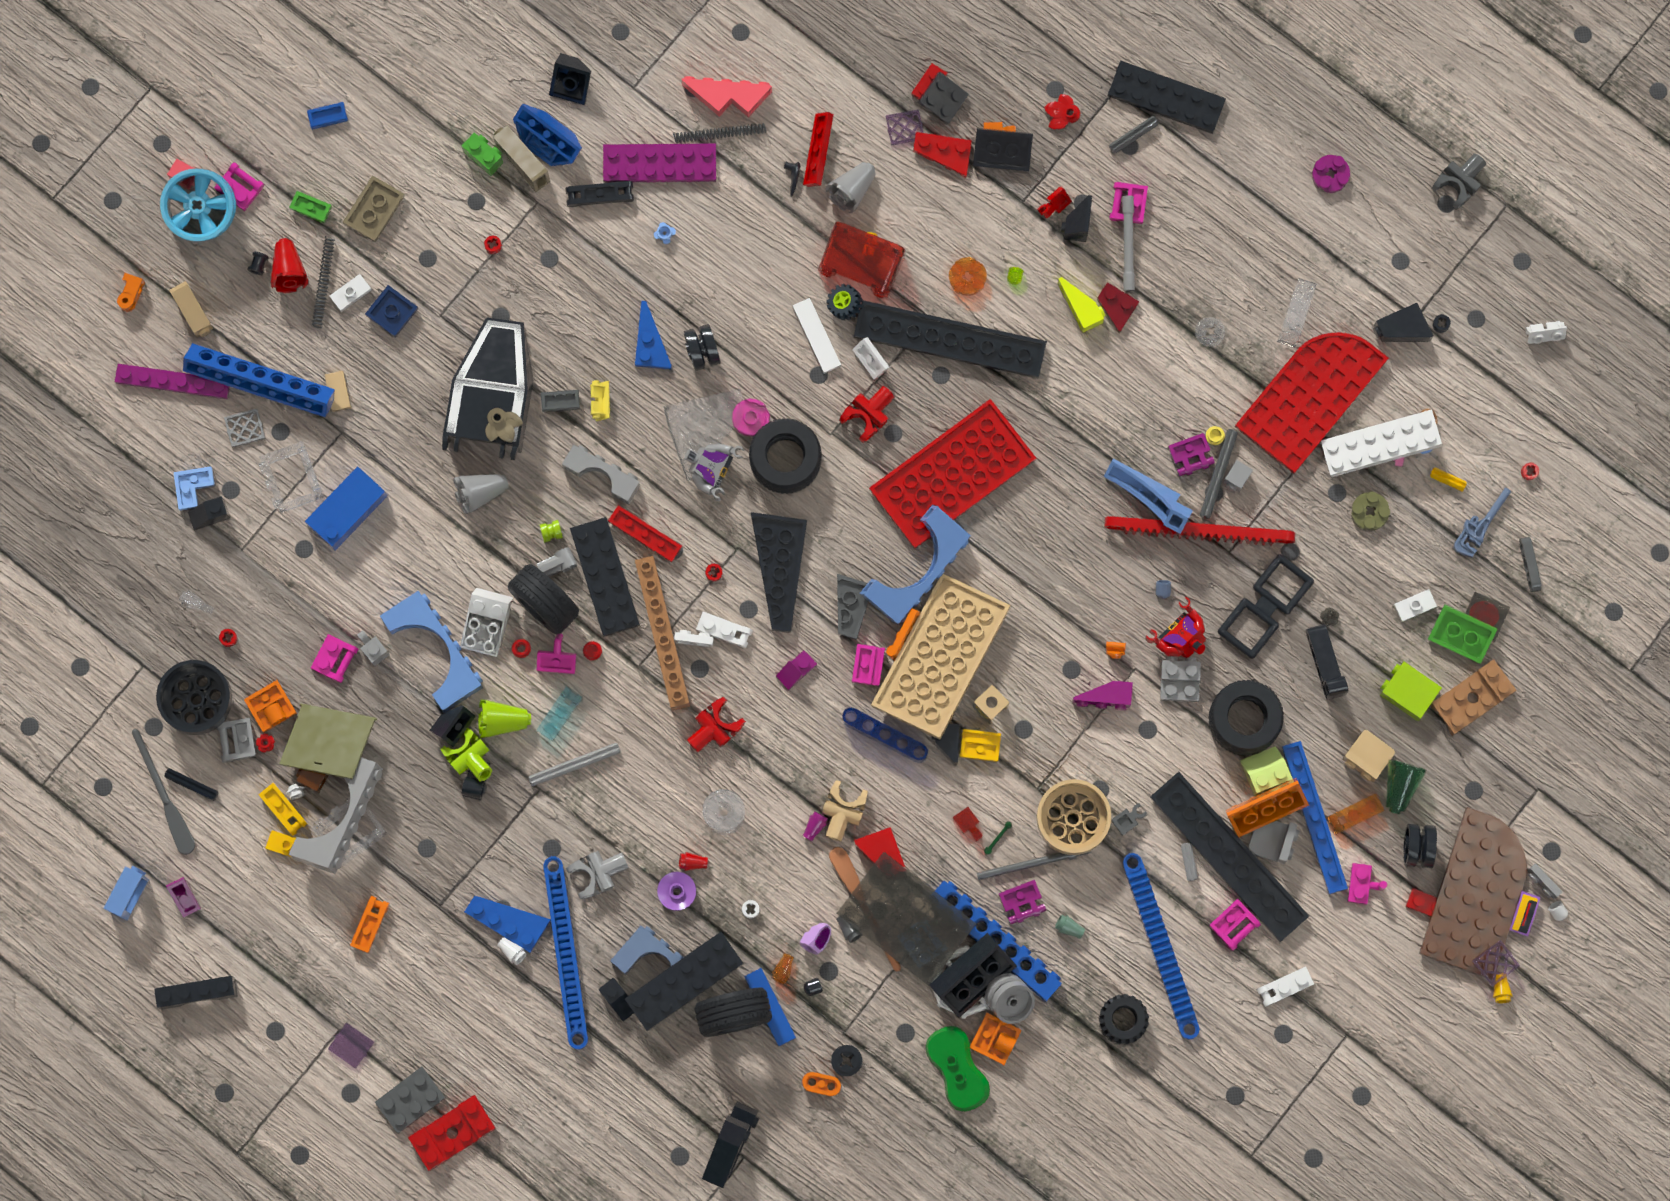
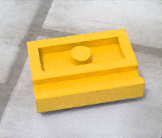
M963 729L960 758L998 762L1001 733Z

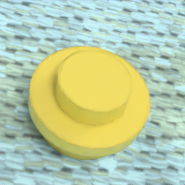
M1213 426L1207 430L1205 437L1209 444L1219 445L1223 442L1225 434L1220 427Z

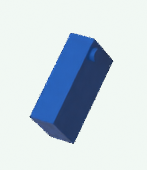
M357 466L305 520V523L336 551L388 495Z

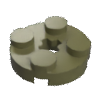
M1373 491L1359 495L1351 508L1353 522L1364 530L1373 531L1380 529L1387 522L1390 515L1386 499ZM1367 507L1375 509L1374 516L1366 514Z

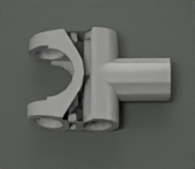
M596 851L575 861L566 869L568 873L584 871L590 875L591 881L589 886L578 894L580 899H586L612 889L614 883L610 876L629 867L622 852L603 861L599 851ZM584 858L587 859L590 868L584 864ZM596 881L601 892H599L598 889L596 890Z

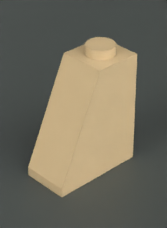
M185 281L170 289V293L195 336L198 338L199 336L204 337L208 335L213 327L187 282Z

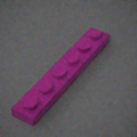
M125 364L117 365L114 381L116 384L228 399L230 386L193 374Z

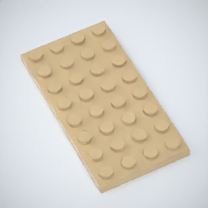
M943 574L937 581L871 706L940 740L1009 612L1010 605Z

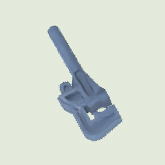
M1504 488L1484 519L1478 521V517L1473 516L1470 520H1465L1463 531L1454 543V550L1457 553L1470 558L1474 556L1477 550L1470 547L1468 542L1466 544L1463 543L1468 537L1469 542H1473L1478 548L1480 547L1489 524L1511 493L1508 488Z

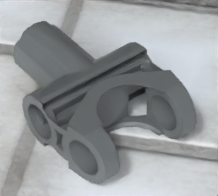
M1474 153L1462 167L1452 161L1440 174L1431 189L1436 192L1443 186L1454 187L1457 190L1458 199L1452 207L1456 210L1459 209L1481 187V184L1474 178L1486 166L1485 160L1480 155Z

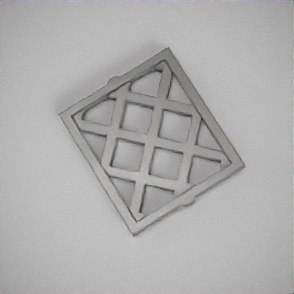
M258 409L224 417L231 447L265 439ZM254 414L257 415L258 422L251 420ZM239 417L237 421L232 420V418ZM241 418L248 420L244 426L239 424ZM229 421L232 422V423H234V426L232 427V429H229V426H228V422H229ZM250 422L255 424L253 430L247 428ZM237 425L243 428L240 434L234 432ZM257 427H260L261 435L255 433ZM245 430L250 432L248 438L242 436ZM232 433L238 436L235 442L232 441ZM253 434L257 436V438L251 439Z

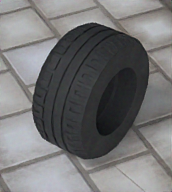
M782 418L770 421L756 432L749 449V461L753 475L765 488L781 494L796 493L805 489L806 486H809L815 480L821 467L822 451L819 439L810 427H807L806 424L798 420ZM789 440L801 447L804 457L802 464L797 469L791 472H780L770 466L767 455L770 447L776 442Z
M533 564L525 565L508 583V590L514 598L537 621L554 634H561L578 617L579 609L571 598Z
M1239 680L1225 686L1217 694L1210 707L1208 722L1212 736L1222 748L1233 754L1249 756L1266 750L1277 739L1282 729L1284 712L1280 699L1277 698L1278 696L1271 688L1254 680ZM1238 701H1251L1262 710L1264 723L1257 733L1242 735L1230 726L1228 713L1232 705Z
M762 987L745 989L715 996L696 1003L694 1010L695 1014H697L696 1019L700 1034L704 1037L724 1035L770 1022L772 1012L770 1010L769 998H767V991Z

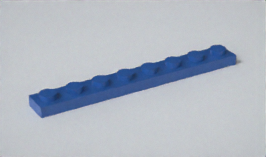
M1298 741L1282 746L1292 779L1297 778L1309 806L1301 810L1328 894L1347 890V883L1302 743Z

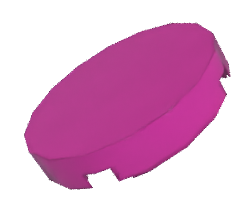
M749 398L741 401L732 412L733 426L738 433L744 436H755L756 432L762 426L768 424L770 420V414L766 406L757 399Z

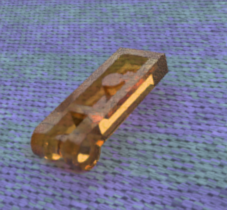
M1375 793L1328 816L1327 819L1329 823L1332 822L1335 828L1333 830L1337 835L1385 810ZM1342 816L1346 821V823L1343 825H1341L1338 819Z

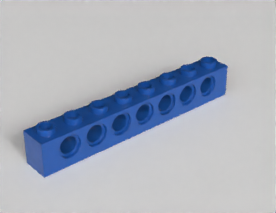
M193 343L183 358V372L322 417L327 416L334 401L335 389Z
M944 880L928 900L976 942L986 933L991 937L999 935L1002 939L999 946L1004 951L1008 948L1016 950V956L1011 959L1017 967L1011 973L1017 975L1026 986L1044 1002H1047L1061 986V978L1054 971L1051 973L1045 969L1046 964L1039 958L1035 960L1031 957V951L1024 945L1020 947L1015 943L1017 939L1009 932L1005 934L1001 930L1002 926L993 919L991 922L986 917L987 913L981 907L975 908L971 904L973 901L966 894H959L956 891L958 889L956 885L951 881L947 883ZM955 897L958 901L957 905L949 906L947 898ZM968 909L972 912V917L964 919L961 912ZM979 922L985 923L987 930L979 932L976 929V924ZM1022 961L1030 962L1031 969L1028 971L1022 970L1020 963ZM1039 973L1046 977V981L1043 984H1039L1035 980V976Z

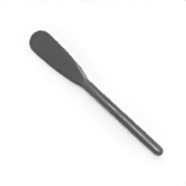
M133 729L132 735L163 802L167 823L176 847L180 853L190 854L195 849V841L178 809L170 801L139 730Z

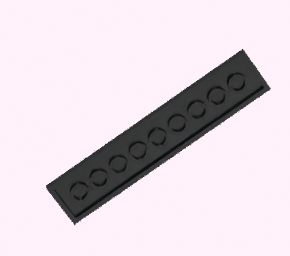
M863 300L861 303L863 307L860 308L861 312L858 315L854 338L863 340L868 337L871 342L1039 379L1047 341Z
M1177 772L1150 796V799L1279 942L1283 941L1309 917L1305 910L1180 772Z

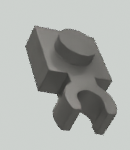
M1140 803L1133 807L1131 813L1126 808L1111 819V822L1122 836L1138 825L1136 819H1142L1146 816V811L1143 814H1138L1136 811L1141 806Z

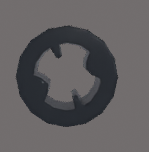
M1440 314L1433 321V329L1438 333H1444L1449 329L1451 321L1447 315ZM1438 320H1441V322L1442 320H1444L1446 322L1444 328L1442 326H1438Z

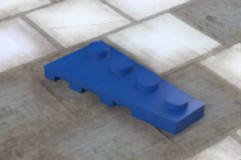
M475 895L464 911L529 953L532 952L551 919Z

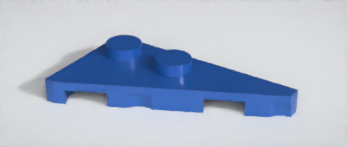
M641 301L635 366L671 370L672 365L646 301Z

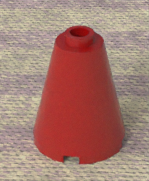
M282 238L275 244L270 281L271 288H276V291L280 293L297 292V288L301 286L302 289L306 288L309 281L294 242L288 238Z

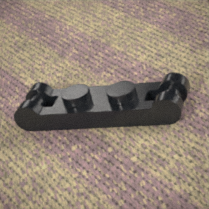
M623 181L568 186L565 188L568 195L567 207L633 202V182ZM619 189H623V190H624V194H620V195H619V191H618V190H619ZM581 193V198H576L575 194Z

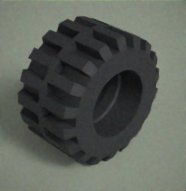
M1119 994L1110 998L1102 1007L1099 1016V1026L1103 1031V1035L1109 1041L1116 1042L1115 1044L1119 1045L1136 1042L1146 1032L1149 1024V1014H1147L1146 1006L1133 995ZM1120 1008L1129 1009L1135 1016V1024L1128 1031L1117 1029L1112 1022L1114 1012Z

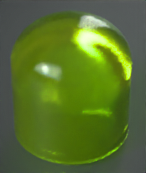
M1009 267L1007 281L1012 285L1020 284L1024 270L1018 267Z

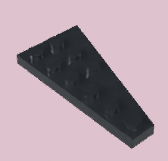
M750 512L772 631L791 633L807 520Z

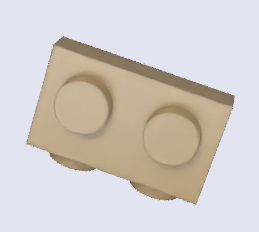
M1364 730L1342 760L1345 761V765L1350 769H1356L1360 772L1361 777L1365 780L1374 782L1391 760L1395 751L1371 732Z

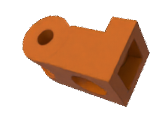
M124 273L122 280L126 285L123 293L117 298V304L123 311L130 312L137 305L145 281L142 278Z

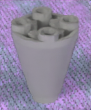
M467 475L453 478L457 489L455 498L458 503H462L464 514L474 512L509 489L505 475Z

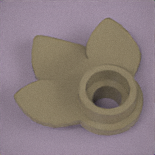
M494 408L487 415L489 423L486 426L485 433L491 442L499 437L503 441L512 443L515 436L514 428L521 426L523 422L514 412H505L500 408ZM495 414L501 416L499 421L494 420L493 416Z

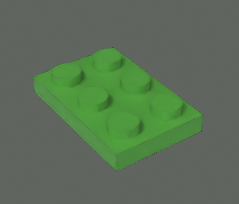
M1444 604L1428 640L1481 664L1497 628Z

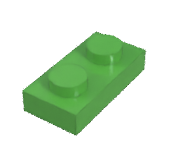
M296 191L289 208L325 223L332 205Z

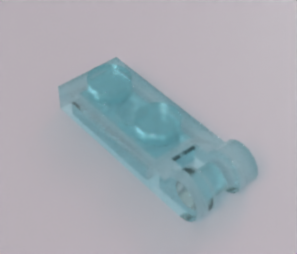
M569 687L563 690L536 730L552 742L583 699L581 695L571 692L572 689ZM566 698L572 701L570 705L564 703Z

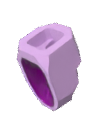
M819 923L811 927L809 932L804 933L799 943L800 946L806 951L818 955L829 942L831 927L826 923Z

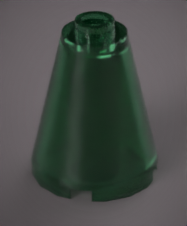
M1389 759L1386 807L1389 808V812L1400 814L1401 811L1405 812L1426 774V769Z

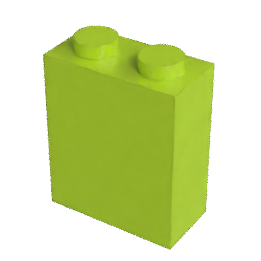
M1403 661L1401 665L1396 664L1391 671V674H1393L1391 680L1386 679L1380 687L1383 690L1380 696L1416 721H1419L1442 687Z

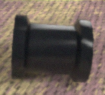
M254 251L252 254L254 257L247 270L262 276L264 274L265 262L268 261L269 256Z

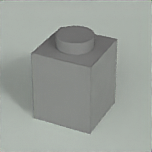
M1236 460L1223 482L1226 484L1225 487L1232 492L1237 491L1240 493L1253 469Z

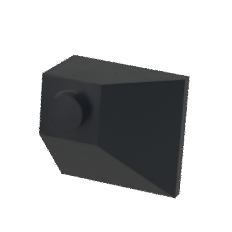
M560 53L554 64L549 95L585 105L592 71L579 58Z
M1088 195L1066 217V222H1062L1061 233L1064 234V240L1086 242L1092 195Z

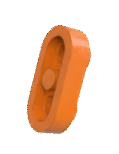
M809 1072L802 1079L804 1089L812 1093L832 1097L841 1090L840 1081L833 1076ZM810 1079H815L816 1084L814 1086L808 1084ZM829 1083H833L835 1085L834 1090H829L827 1088Z

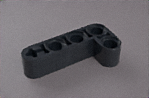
M1322 624L1306 629V636L1326 700L1345 696L1348 693L1347 681L1344 676H1341L1326 625Z

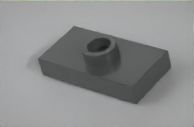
M579 390L541 392L542 412L580 410Z

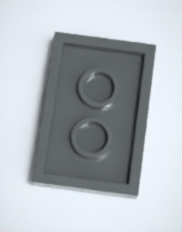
M420 1067L375 1101V1103L399 1134L446 1097L426 1070Z

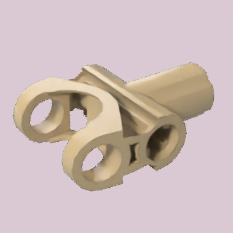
M836 780L827 798H833L837 803L826 799L822 814L832 817L825 836L842 842L848 823L859 826L865 809L868 791L863 789L861 796L857 800L845 802L839 795L841 781ZM854 808H860L863 812L857 811Z

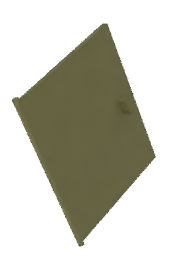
M301 703L299 714L279 764L353 779L377 718Z

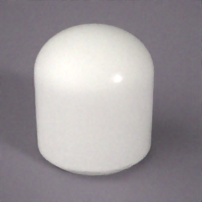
M1556 901L1549 906L1548 910L1555 920L1562 921L1568 916V911L1561 901Z

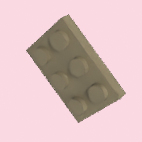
M372 175L344 219L343 224L376 243L405 197V194Z

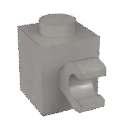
M363 630L357 634L364 643L360 649L374 667L390 655L376 636L370 640Z

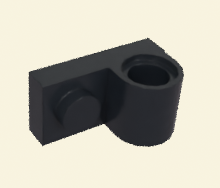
M469 770L463 782L462 796L482 801L487 779L479 781Z

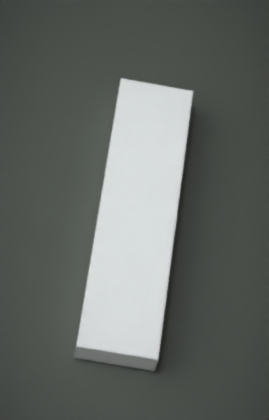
M810 298L792 305L823 373L825 374L841 367V363Z

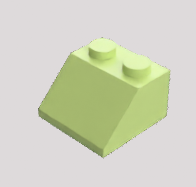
M1276 746L1240 760L1254 796L1292 780L1287 764Z

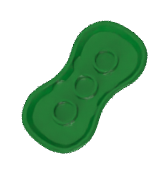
M947 1026L931 1034L926 1042V1054L931 1063L943 1076L946 1098L949 1104L961 1112L971 1111L980 1107L989 1097L990 1086L987 1078L973 1063L970 1053V1042L966 1033L959 1027Z

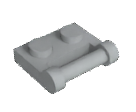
M250 718L223 722L217 728L220 733L223 752L221 759L223 763L257 756ZM232 728L236 752L233 754L230 753L227 729Z

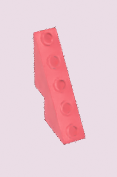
M685 76L681 79L682 86L719 117L733 104L749 118L772 93V86L768 82L754 84L746 80L740 82H732L730 79L714 81L712 78L700 80L691 76Z

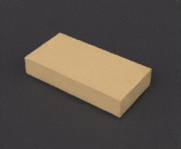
M344 371L325 374L327 387L335 389L334 401L331 407L332 412L351 408Z

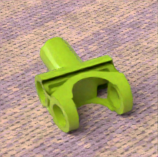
M467 728L464 732L465 743L462 747L453 750L444 745L441 751L459 775L469 769L479 781H485L491 776L492 769L482 757L490 750L472 730Z

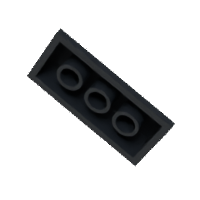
M986 933L930 983L929 986L954 1014L960 1018L985 995L989 983L1001 974L1010 973L1017 965L998 943Z

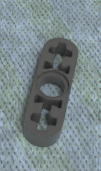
M1530 537L1520 538L1519 545L1529 589L1531 592L1541 591L1542 585L1532 540Z

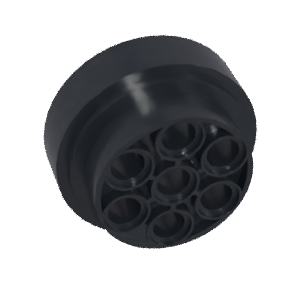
M186 660L172 666L162 676L157 687L156 702L161 716L172 728L188 735H202L215 730L225 721L232 706V690L227 678L214 665L201 660ZM207 678L208 683L203 687L199 686L200 679ZM184 682H188V689L185 691H181L180 685ZM220 692V698L215 701L212 700V694ZM201 696V703L194 705V697ZM178 700H182V707L180 709H174V703ZM214 710V716L207 719L205 717L206 712ZM190 714H195V721L187 723V717Z

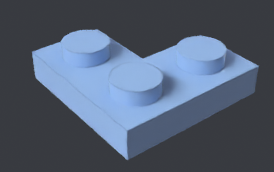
M211 466L173 472L178 509L180 511L194 509L198 506L196 489L215 486L213 468Z

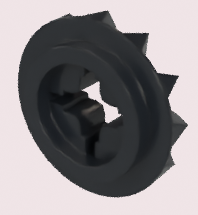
M840 1046L832 1054V1067L841 1076H852L862 1066V1055L854 1046ZM841 1054L845 1057L854 1055L850 1060L852 1068L847 1064L840 1067L843 1062Z

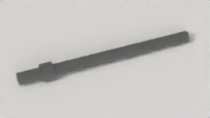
M1091 851L1080 855L1052 854L978 872L977 877L978 880L1065 859L1073 860L1077 859V856L1090 854Z

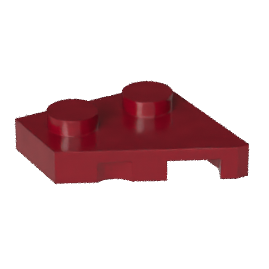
M1108 282L1097 297L1101 307L1106 311V315L1115 325L1117 332L1120 333L1138 306L1139 301Z

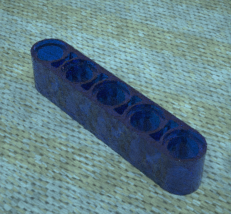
M851 707L844 710L842 720L847 727L916 763H922L927 759L928 749L921 742ZM853 713L857 718L855 721L849 722L845 718L846 715ZM871 722L874 727L872 730L866 731L863 729V724ZM888 731L891 736L889 739L884 740L880 737V733ZM905 740L908 746L901 749L897 746V742ZM922 749L925 755L918 758L914 755V751Z

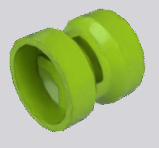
M558 520L552 521L551 524H540L544 543L550 542L553 538L557 540L563 538Z

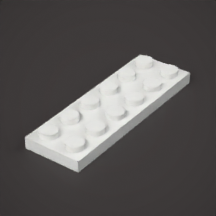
M1432 410L1321 440L1331 477L1442 447Z

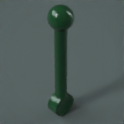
M1007 821L1005 823V827L998 834V836L991 843V845L984 849L985 854H991L992 848L995 846V844L999 841V839L1003 836L1007 829H1010L1012 827V823L1010 821Z

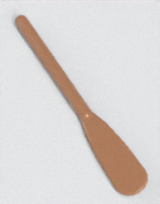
M841 847L833 848L829 853L832 865L849 892L857 899L894 971H900L901 966L864 898L861 883L847 852Z

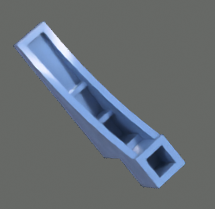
M1112 459L1104 477L1137 497L1162 520L1163 525L1181 534L1193 510L1177 502L1181 494Z

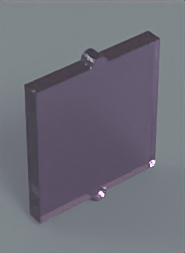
M346 1022L339 1034L335 1035L336 1038L328 1050L356 1069L362 1059L367 1057V1052L374 1044V1041Z

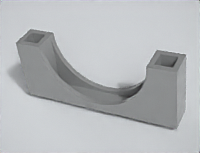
M361 758L353 779L345 778L350 790V805L342 822L334 830L321 837L311 839L296 837L289 855L298 862L336 874L337 869L341 867L345 852L350 847L352 836L358 829L361 816L365 814L366 805L374 794L376 783L382 776L383 768L374 761Z

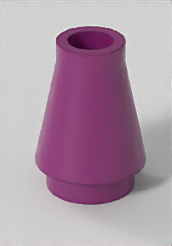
M814 811L812 815L810 814L802 836L813 841L827 825V818Z

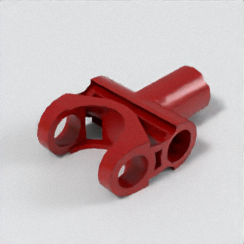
M882 386L870 400L860 393L844 410L839 421L844 424L852 418L862 419L866 423V428L859 440L864 443L888 422L889 418L882 411L895 396L885 386ZM871 421L878 427V429L876 427L873 429Z
M721 697L711 703V705L695 717V720L702 727L690 736L687 742L697 753L712 740L720 748L723 747L746 723L743 718L729 724L723 723L720 720L719 712L722 709L721 707L727 702L725 697ZM707 709L709 711L713 709L714 718L708 713ZM724 730L731 732L730 734L732 737H730Z

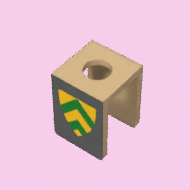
M991 685L974 701L973 708L990 725L998 713L1004 708L1007 709L1010 702ZM989 697H994L997 700L996 707L989 708L986 705V700Z

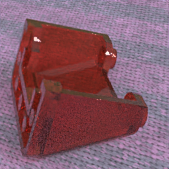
M835 222L818 271L823 276L829 278L838 274L871 287L874 296L888 298L905 259V249L898 244L845 223Z

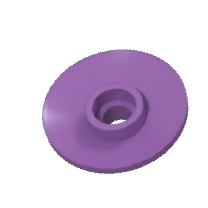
M671 872L665 875L659 882L657 888L658 898L662 905L670 910L679 911L686 909L695 899V883L685 873ZM675 889H680L681 893L679 895H674L673 891Z

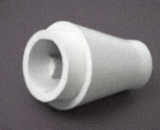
M505 937L499 941L497 946L511 963L518 965L526 957L524 948Z

